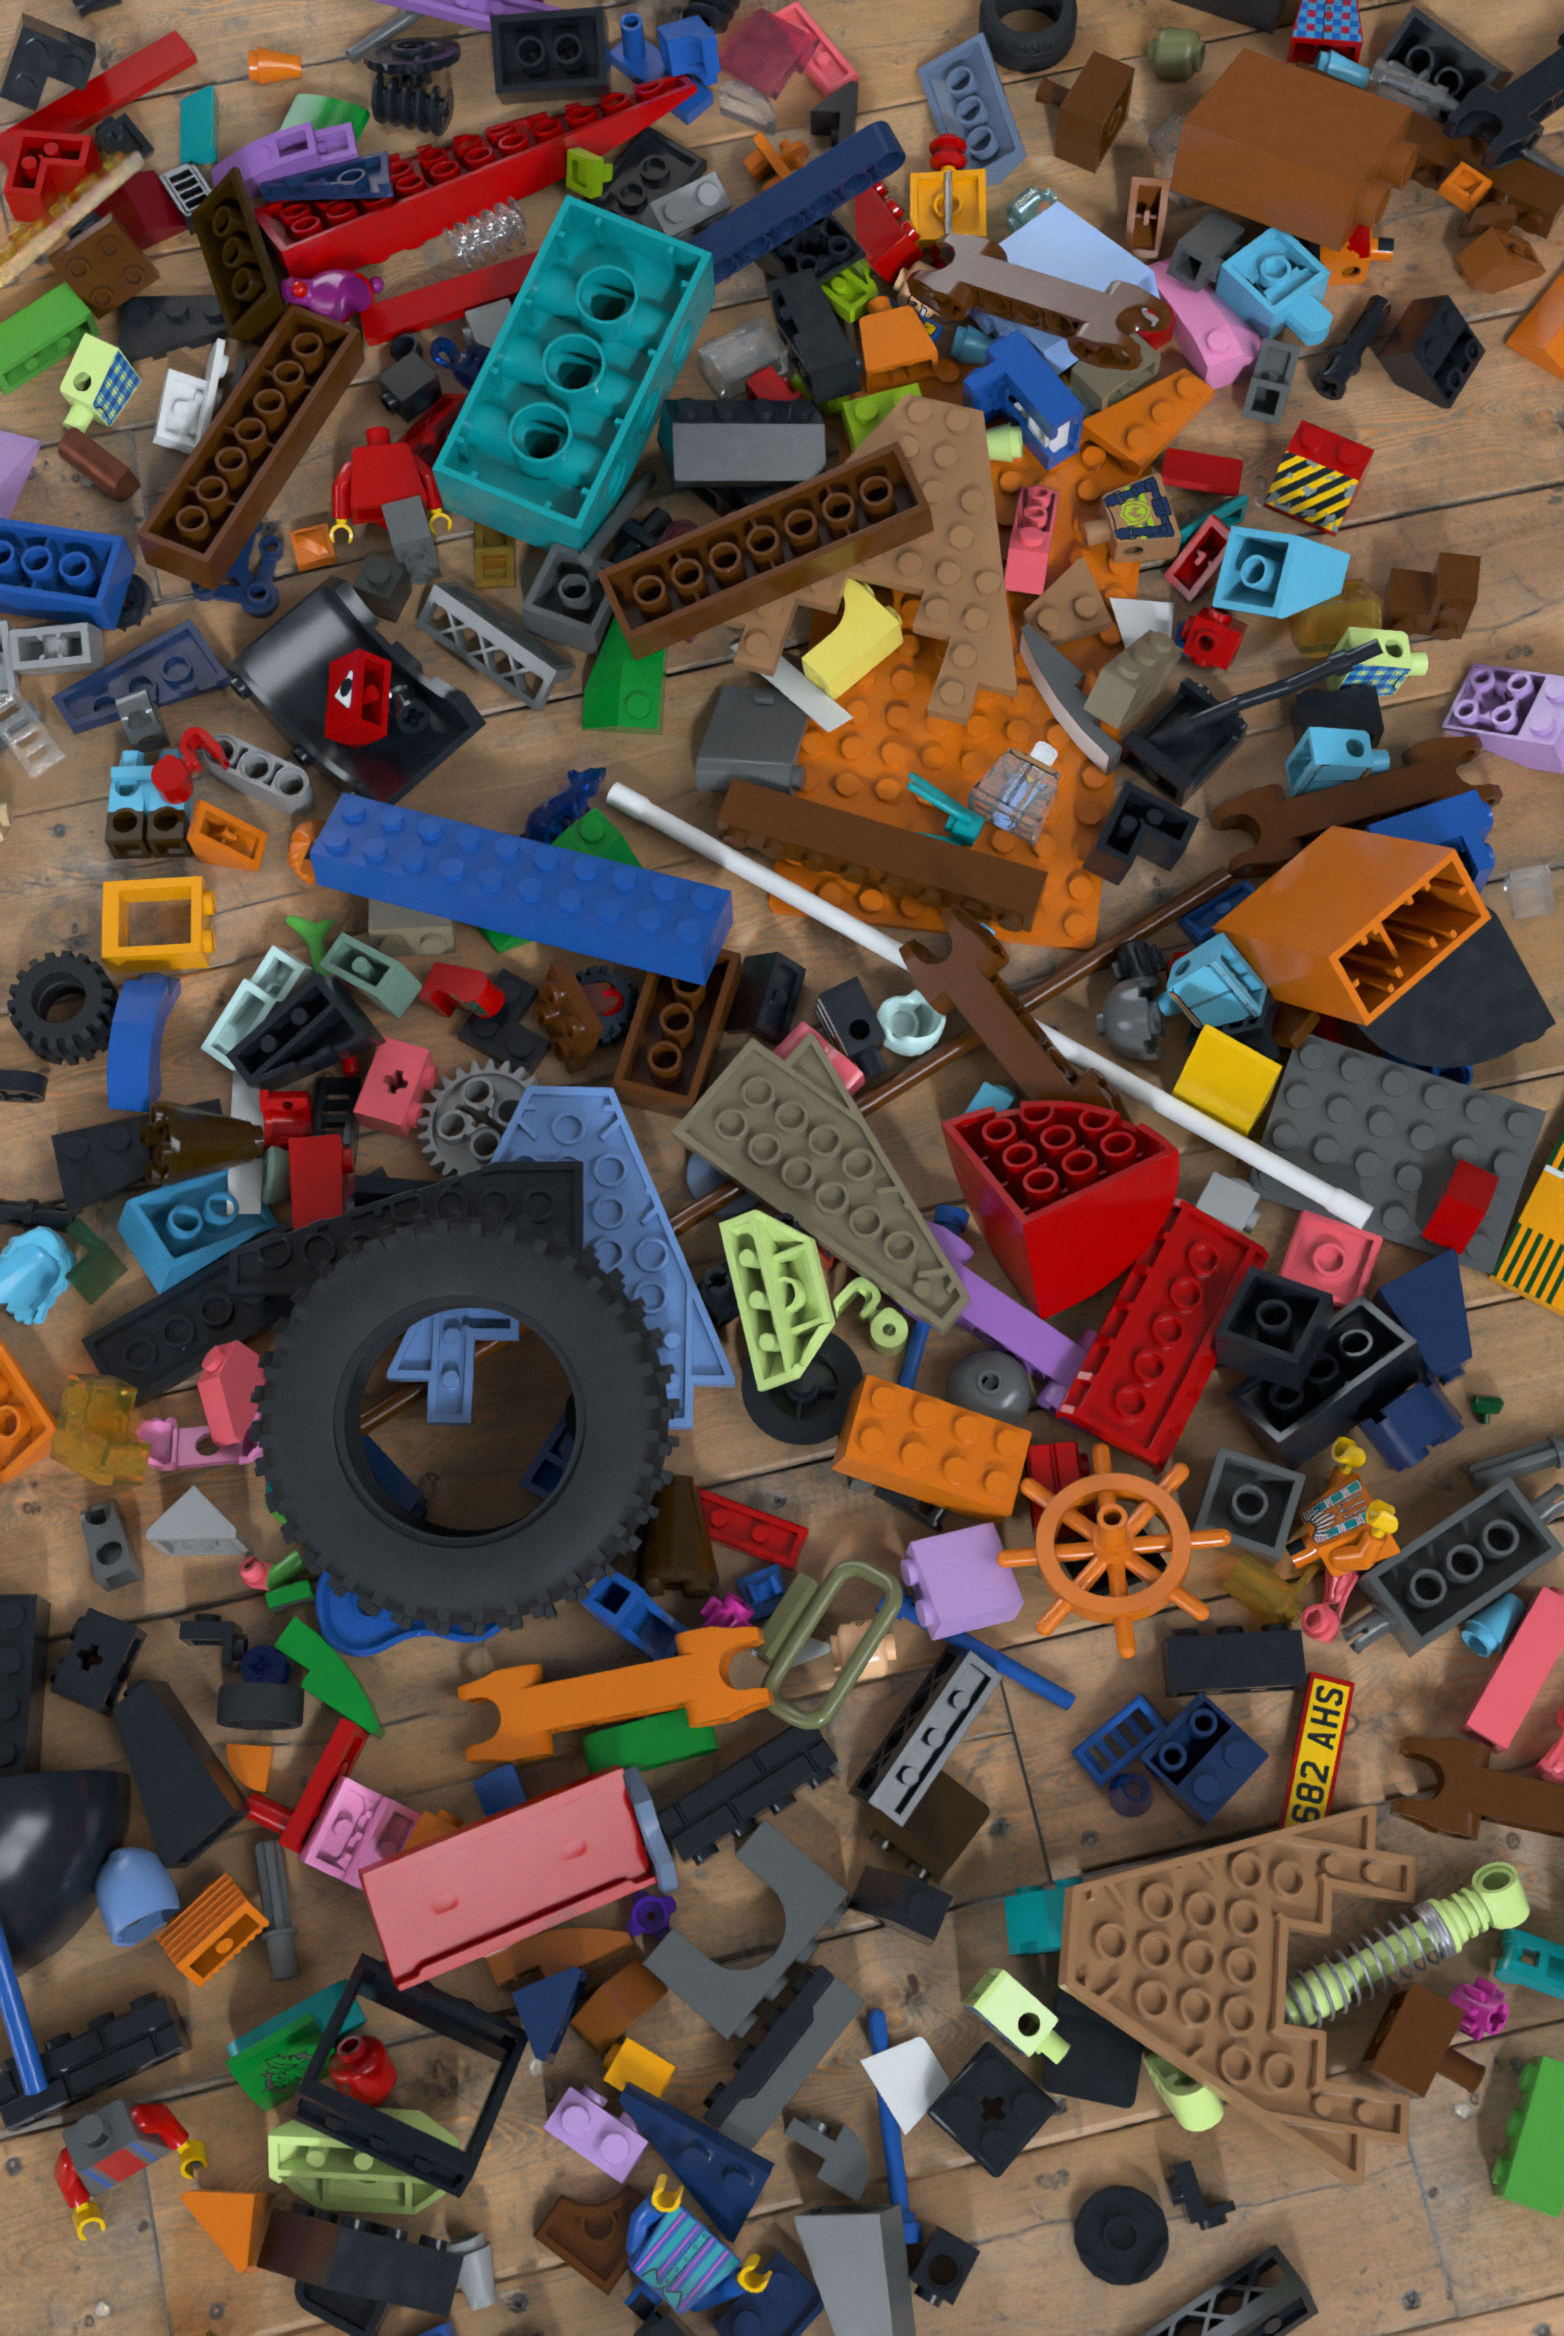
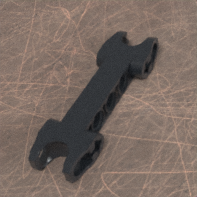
M1564 30L1558 39V45L1561 47L1559 50L1502 90L1498 91L1486 81L1471 89L1447 118L1442 133L1453 140L1466 135L1478 136L1484 139L1490 146L1487 148L1486 157L1481 164L1488 170H1496L1515 163L1530 152L1543 134L1544 127L1540 123L1564 106Z

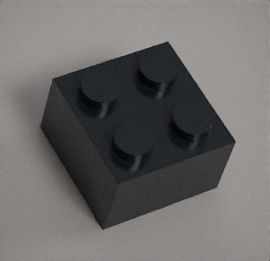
M1250 1266L1215 1333L1217 1362L1299 1392L1333 1325V1294Z

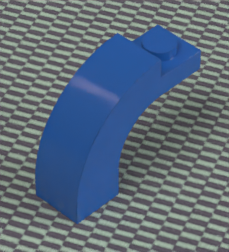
M149 973L146 975L139 974L136 981L126 980L117 1001L109 1039L107 1058L109 1109L149 1113L151 1103L156 1102L161 1094L160 1051L162 1035L167 1017L181 994L180 978L165 977L160 973Z
M619 1572L611 1579L606 1575L601 1581L594 1583L589 1590L590 1596L581 1603L601 1624L651 1662L678 1656L675 1635L690 1631V1629L661 1609L650 1599L643 1588Z

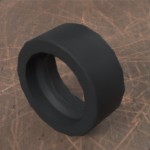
M239 1682L222 1685L219 1687L217 1724L245 1730H288L299 1728L303 1724L305 1690L294 1685L270 1682Z

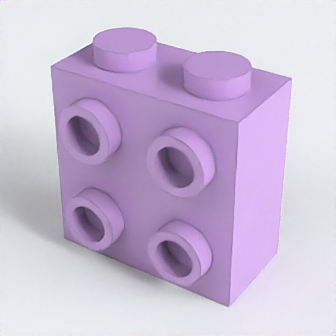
M994 1522L910 1542L900 1563L901 1574L905 1584L913 1588L917 1599L915 1610L918 1621L922 1627L927 1626L932 1641L1015 1620L1024 1600L1011 1568L1000 1567L996 1562L997 1554L1004 1550Z

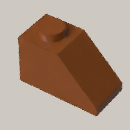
M1493 226L1456 256L1463 269L1460 272V276L1465 284L1472 290L1479 289L1489 294H1494L1538 278L1546 272L1528 241Z

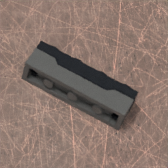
M823 1965L816 1972L812 1971L809 1967L805 1970L791 1989L797 1994V1997L786 2010L778 2005L762 2026L768 2032L757 2048L751 2043L745 2047L732 2065L738 2070L734 2078L727 2086L719 2081L702 2103L709 2109L703 2116L707 2122L714 2128L716 2127L721 2134L751 2151L865 2004V2000L837 1977H834Z

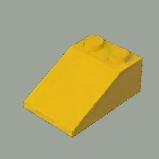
M1205 1024L1171 1096L1248 1138L1265 1111L1283 1066L1214 1027Z

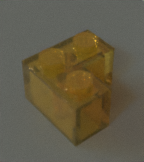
M69 1373L66 1389L61 1397L62 1407L57 1428L51 1440L50 1458L99 1485L142 1486L152 1443L128 1431L138 1388L115 1376Z

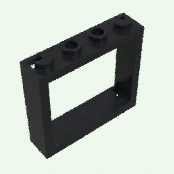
M361 1953L287 2108L285 2116L460 2198L474 2176L528 2042V2037L525 2030L509 2023L510 2020L498 2018L481 2010L469 2000L456 1998L435 1988L428 1981L399 1992L390 1976L386 1961L381 1962ZM357 1994L500 2062L464 2151L317 2081Z

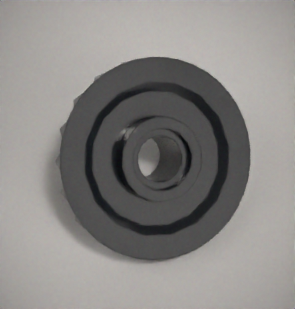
M412 37L390 40L373 45L363 53L364 64L368 69L379 74H398L399 85L402 87L406 79H411L413 88L418 87L421 82H425L427 85L431 84V71H441L443 68H449L459 61L461 56L460 45L457 42L436 37Z

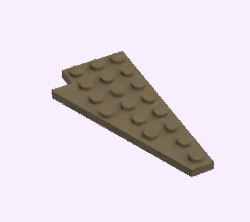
M809 1032L786 1060H783L754 1038H751L672 1131L673 1138L776 1214L789 1213L794 1216V1222L798 1221L802 1233L815 1239L817 1244L943 1336H945L971 1303L970 1295L813 1033Z

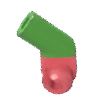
M294 1549L277 1564L261 1562L257 1557L246 1558L239 1567V1573L243 1577V1582L249 1587L269 1591L287 1585L306 1569V1564Z

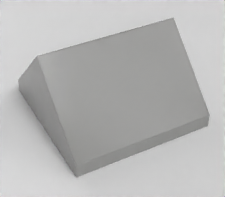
M194 1485L146 1530V1540L165 1556L253 1555L254 1546Z

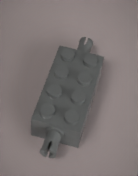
M1508 1476L1402 1548L1399 1554L1387 1558L1365 1573L1356 1585L1371 1604L1372 1610L1348 1627L1341 1629L1346 1642L1361 1632L1364 1634L1350 1645V1648L1355 1653L1360 1654L1365 1648L1389 1632L1395 1637L1408 1657L1411 1658L1555 1559L1564 1551V1548L1546 1525L1564 1513V1498L1556 1504L1553 1503L1554 1500L1564 1493V1486L1556 1483L1551 1489L1529 1503L1510 1476Z

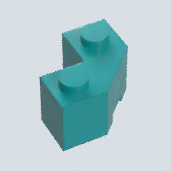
M1083 1878L1056 1880V1889L1043 1890V1886L1015 1888L1016 1895L1004 1897L1009 1955L1018 1957L1060 1953L1065 1888L1083 1883Z

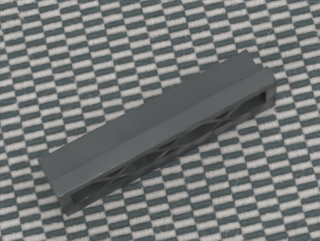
M456 581L433 585L415 624L535 711L543 710L555 684L570 680L576 668L575 665ZM438 605L447 611L451 628L443 630L431 622ZM471 628L477 632L481 650L472 651L466 647L463 629ZM501 649L508 654L511 672L503 673L496 668L492 651ZM532 671L544 680L536 696L527 690L523 673Z

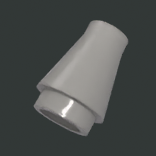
M483 2231L472 2232L448 2242V2252L464 2256L458 2283L468 2300L470 2310H478L498 2301L494 2284L491 2241L485 2240Z

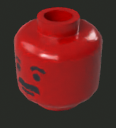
M353 2035L344 2039L338 2045L337 2053L330 2058L328 2064V2071L337 2091L370 2107L381 2104L389 2097L397 2079L395 2065L383 2041L376 2036Z

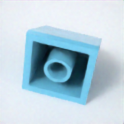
M1231 526L1212 606L1283 619L1341 595L1351 554L1298 535Z

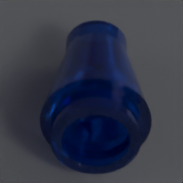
M1133 1771L1120 1773L1109 1785V1802L1113 1809L1122 1816L1131 1818L1141 1816L1149 1810L1153 1802V1788L1148 1779L1140 1773ZM1127 1785H1138L1141 1789L1139 1793L1141 1797H1131L1127 1792Z

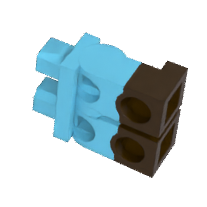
M164 749L160 752L159 760L166 755H173L177 759H181L183 756L179 749ZM138 750L123 751L119 767H111L112 783L109 794L105 842L113 858H151V849L156 858L192 857V848L186 838L190 827L192 797L186 802L177 805L168 804L163 801L151 781V772L155 765L147 766L145 754Z

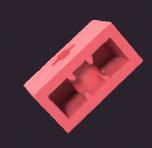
M382 1036L386 1043L379 1045L353 1112L360 1126L407 1139L411 1127L417 1128L419 1125L417 1120L422 1118L423 1104H421L425 1090L433 1088L437 1078L438 1067L435 1066L429 1049ZM402 1084H405V1089L400 1088ZM392 1089L396 1090L395 1094L392 1093Z

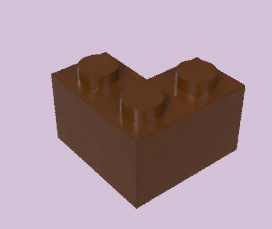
M1440 552L1433 572L1392 568L1385 586L1381 629L1404 631L1407 635H1428L1438 640L1461 639L1478 598L1481 557Z

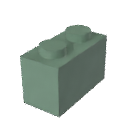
M343 932L318 965L328 976L339 979L349 993L399 1020L423 987L402 963Z

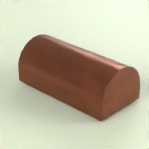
M71 427L62 438L58 448L60 458L116 501L124 502L128 500L141 487L139 485L140 482L125 464L78 428Z

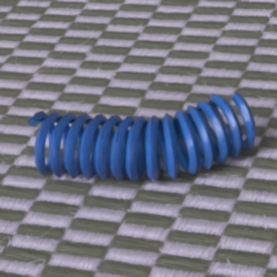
M1185 621L1177 622L1174 639L1175 645L1182 649L1186 640L1180 636L1185 625L1184 623H1186Z

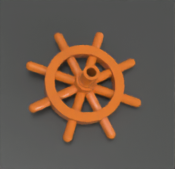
M1098 1442L1092 1448L1095 1475L1073 1482L1057 1495L1032 1478H1025L1021 1481V1492L1045 1509L1036 1532V1547L1002 1550L997 1554L996 1562L1002 1568L1038 1565L1045 1586L1056 1599L1037 1621L1036 1631L1041 1636L1050 1635L1064 1618L1072 1612L1093 1622L1114 1624L1118 1654L1122 1658L1129 1659L1136 1652L1132 1622L1152 1616L1170 1602H1173L1198 1621H1204L1209 1617L1210 1609L1208 1605L1182 1587L1189 1572L1191 1550L1227 1546L1231 1542L1232 1537L1231 1533L1225 1528L1199 1531L1189 1530L1184 1513L1171 1497L1189 1475V1468L1186 1464L1181 1462L1174 1464L1156 1485L1135 1475L1113 1473L1109 1447L1103 1442ZM1116 1500L1129 1501L1138 1504V1507L1127 1518L1126 1510L1118 1505ZM1098 1502V1524L1096 1525L1077 1510L1091 1503ZM1154 1515L1158 1517L1169 1533L1136 1537ZM1063 1524L1089 1541L1055 1545L1057 1535ZM1172 1552L1169 1564L1163 1573L1139 1556L1143 1554ZM1090 1560L1073 1581L1064 1574L1058 1564ZM1126 1570L1140 1578L1149 1587L1129 1595ZM1104 1572L1108 1574L1110 1597L1088 1592Z

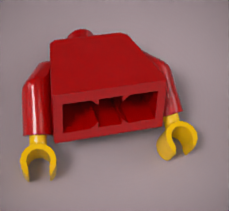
M376 426L366 430L367 446L352 449V460L342 464L332 485V517L336 519V523L331 527L330 540L335 544L334 531L342 527L349 532L348 544H350L353 540L354 530L348 523L349 518L352 519V525L385 521L381 505L419 495L430 532L435 535L433 521L441 516L445 520L446 530L449 531L452 527V521L447 514L442 512L441 507H443V503L432 468L420 455L412 454L408 443L391 444L388 428Z

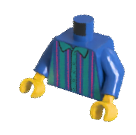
M665 2174L659 2175L654 2191L648 2194L632 2212L626 2241V2251L629 2255L627 2263L631 2270L642 2280L624 2303L645 2322L663 2299L682 2315L688 2310L699 2312L726 2303L747 2291L751 2293L763 2291L771 2278L772 2271L769 2270L763 2275L753 2271L761 2259L760 2255L756 2253L751 2254L743 2268H737L742 2261L735 2252L680 2203L684 2186L680 2185L679 2189L674 2192L665 2191L664 2188L668 2176Z

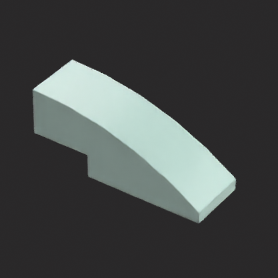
M272 945L251 980L243 979L200 1049L232 1071H237L226 1054L315 975L314 968L287 950Z

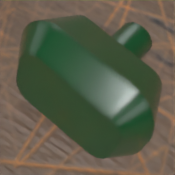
M1474 1394L1468 1399L1472 1412L1481 1413L1480 1423L1489 1424L1490 1414H1499L1504 1405L1503 1400L1499 1396Z

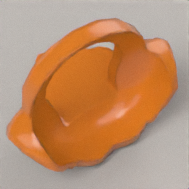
M316 819L303 822L293 831L290 837L291 842L289 844L287 862L294 870V873L307 885L314 884L316 878L312 862L305 859V855L311 839H317L326 824L324 820Z

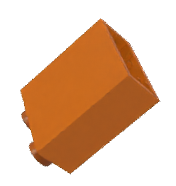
M1332 825L1215 924L1212 929L1216 935L1222 932L1265 983L1267 986L1266 994L1271 993L1275 1000L1368 1026L1490 920L1491 916L1455 848Z

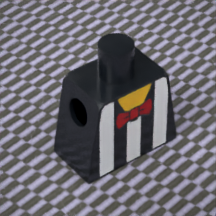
M855 976L820 993L815 1005L814 1014L833 1048L842 1053L853 1064L857 1063L866 1081L885 1073L888 1068L879 1051L886 1041V1035L858 977ZM851 1034H859L863 1037V1040H856Z

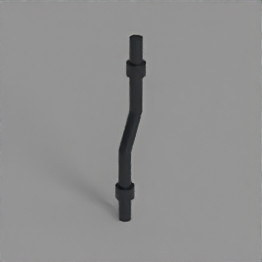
M1376 638L1349 651L1343 648L1330 654V659L1288 678L1233 696L1193 715L1187 712L1174 718L1172 724L1145 735V740L1155 748L1178 738L1184 741L1197 735V730L1239 711L1289 695L1336 674L1338 677L1354 671L1353 666L1382 654L1383 650L1380 642Z

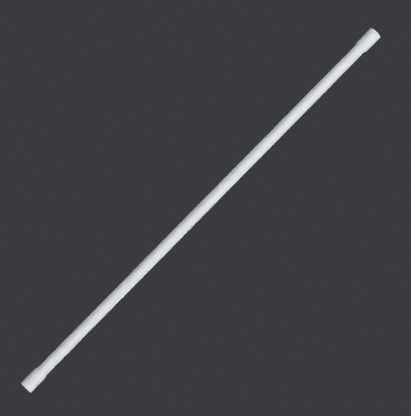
M620 782L615 783L610 789L606 798V803L635 820L645 822L908 971L898 950L903 946L900 942L654 805L648 798ZM1034 1019L1069 1063L1085 1072L1090 1068L1097 1069L1115 1089L1319 1203L1328 1212L1360 1230L1364 1227L1374 1209L1373 1206L1343 1189L1329 1185Z

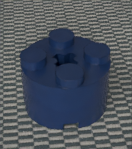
M1430 1374L1415 1382L1417 1385L1412 1389L1404 1390L1366 1418L1367 1420L1358 1424L1359 1429L1389 1469L1395 1468L1398 1473L1405 1468L1413 1467L1430 1454L1426 1448L1428 1444L1435 1447L1441 1442L1445 1443L1465 1428L1460 1421L1462 1416Z

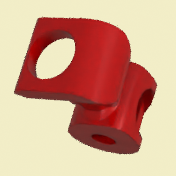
M191 727L184 732L179 744V750L183 756L181 759H177L173 755H166L152 768L151 781L162 800L168 804H182L192 796L194 790L191 779L192 774L203 770L197 758L196 750H206L221 765L223 770H228L230 766L222 747L201 727Z

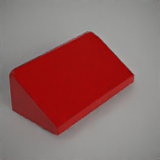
M1167 448L1161 478L1163 484L1167 486L1236 497L1240 487L1243 461L1236 458Z

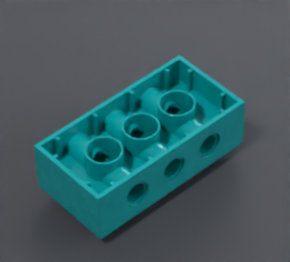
M566 195L432 468L444 509L548 552L553 542L582 552L616 508L661 414L663 400L668 399L715 301L712 253ZM576 385H585L580 389H570ZM545 452H552V453H553V454H552L550 457H548V458H543V459H537V458H535L536 456H538V455L541 454V453H545Z

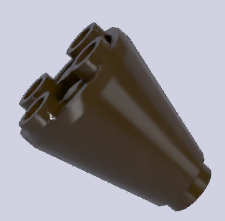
M170 1101L152 1102L149 1111V1122H141L140 1125L141 1146L148 1147L149 1160H147L145 1168L148 1185L172 1186L249 1164L253 1159H260L264 1152V1133L260 1125H252L250 1121Z
M673 1475L670 1485L664 1484L662 1491H656L651 1504L659 1508L660 1512L656 1519L650 1517L647 1524L643 1525L640 1535L642 1543L636 1550L629 1580L643 1588L649 1597H663L665 1590H682V1597L706 1598L709 1597L711 1588L719 1585V1574L699 1490L694 1487V1477Z

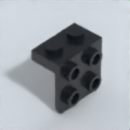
M1069 1993L1057 1994L1053 2014L1059 2020L1053 2030L1070 2044V2048L1056 2066L1051 2067L1045 2061L1042 2087L1050 2093L1121 2108L1132 2107L1136 2099L1144 2045Z

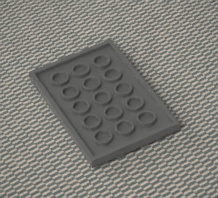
M1309 1034L1299 1049L1291 1050L1260 1146L1329 1185L1343 1189L1373 1206L1374 1209L1362 1230L1382 1236L1383 1240L1434 1257L1448 1251V1249L1421 1237V1234L1458 1160L1462 1159L1500 1177L1486 1215L1463 1253L1458 1255L1459 1265L1490 1275L1494 1272L1547 1111ZM1252 1166L1247 1182L1252 1185L1253 1191L1261 1194L1260 1199L1299 1212L1307 1210L1353 1226L1328 1212L1319 1203Z

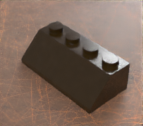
M233 166L191 214V218L229 337L262 347L284 315L285 309L240 169Z

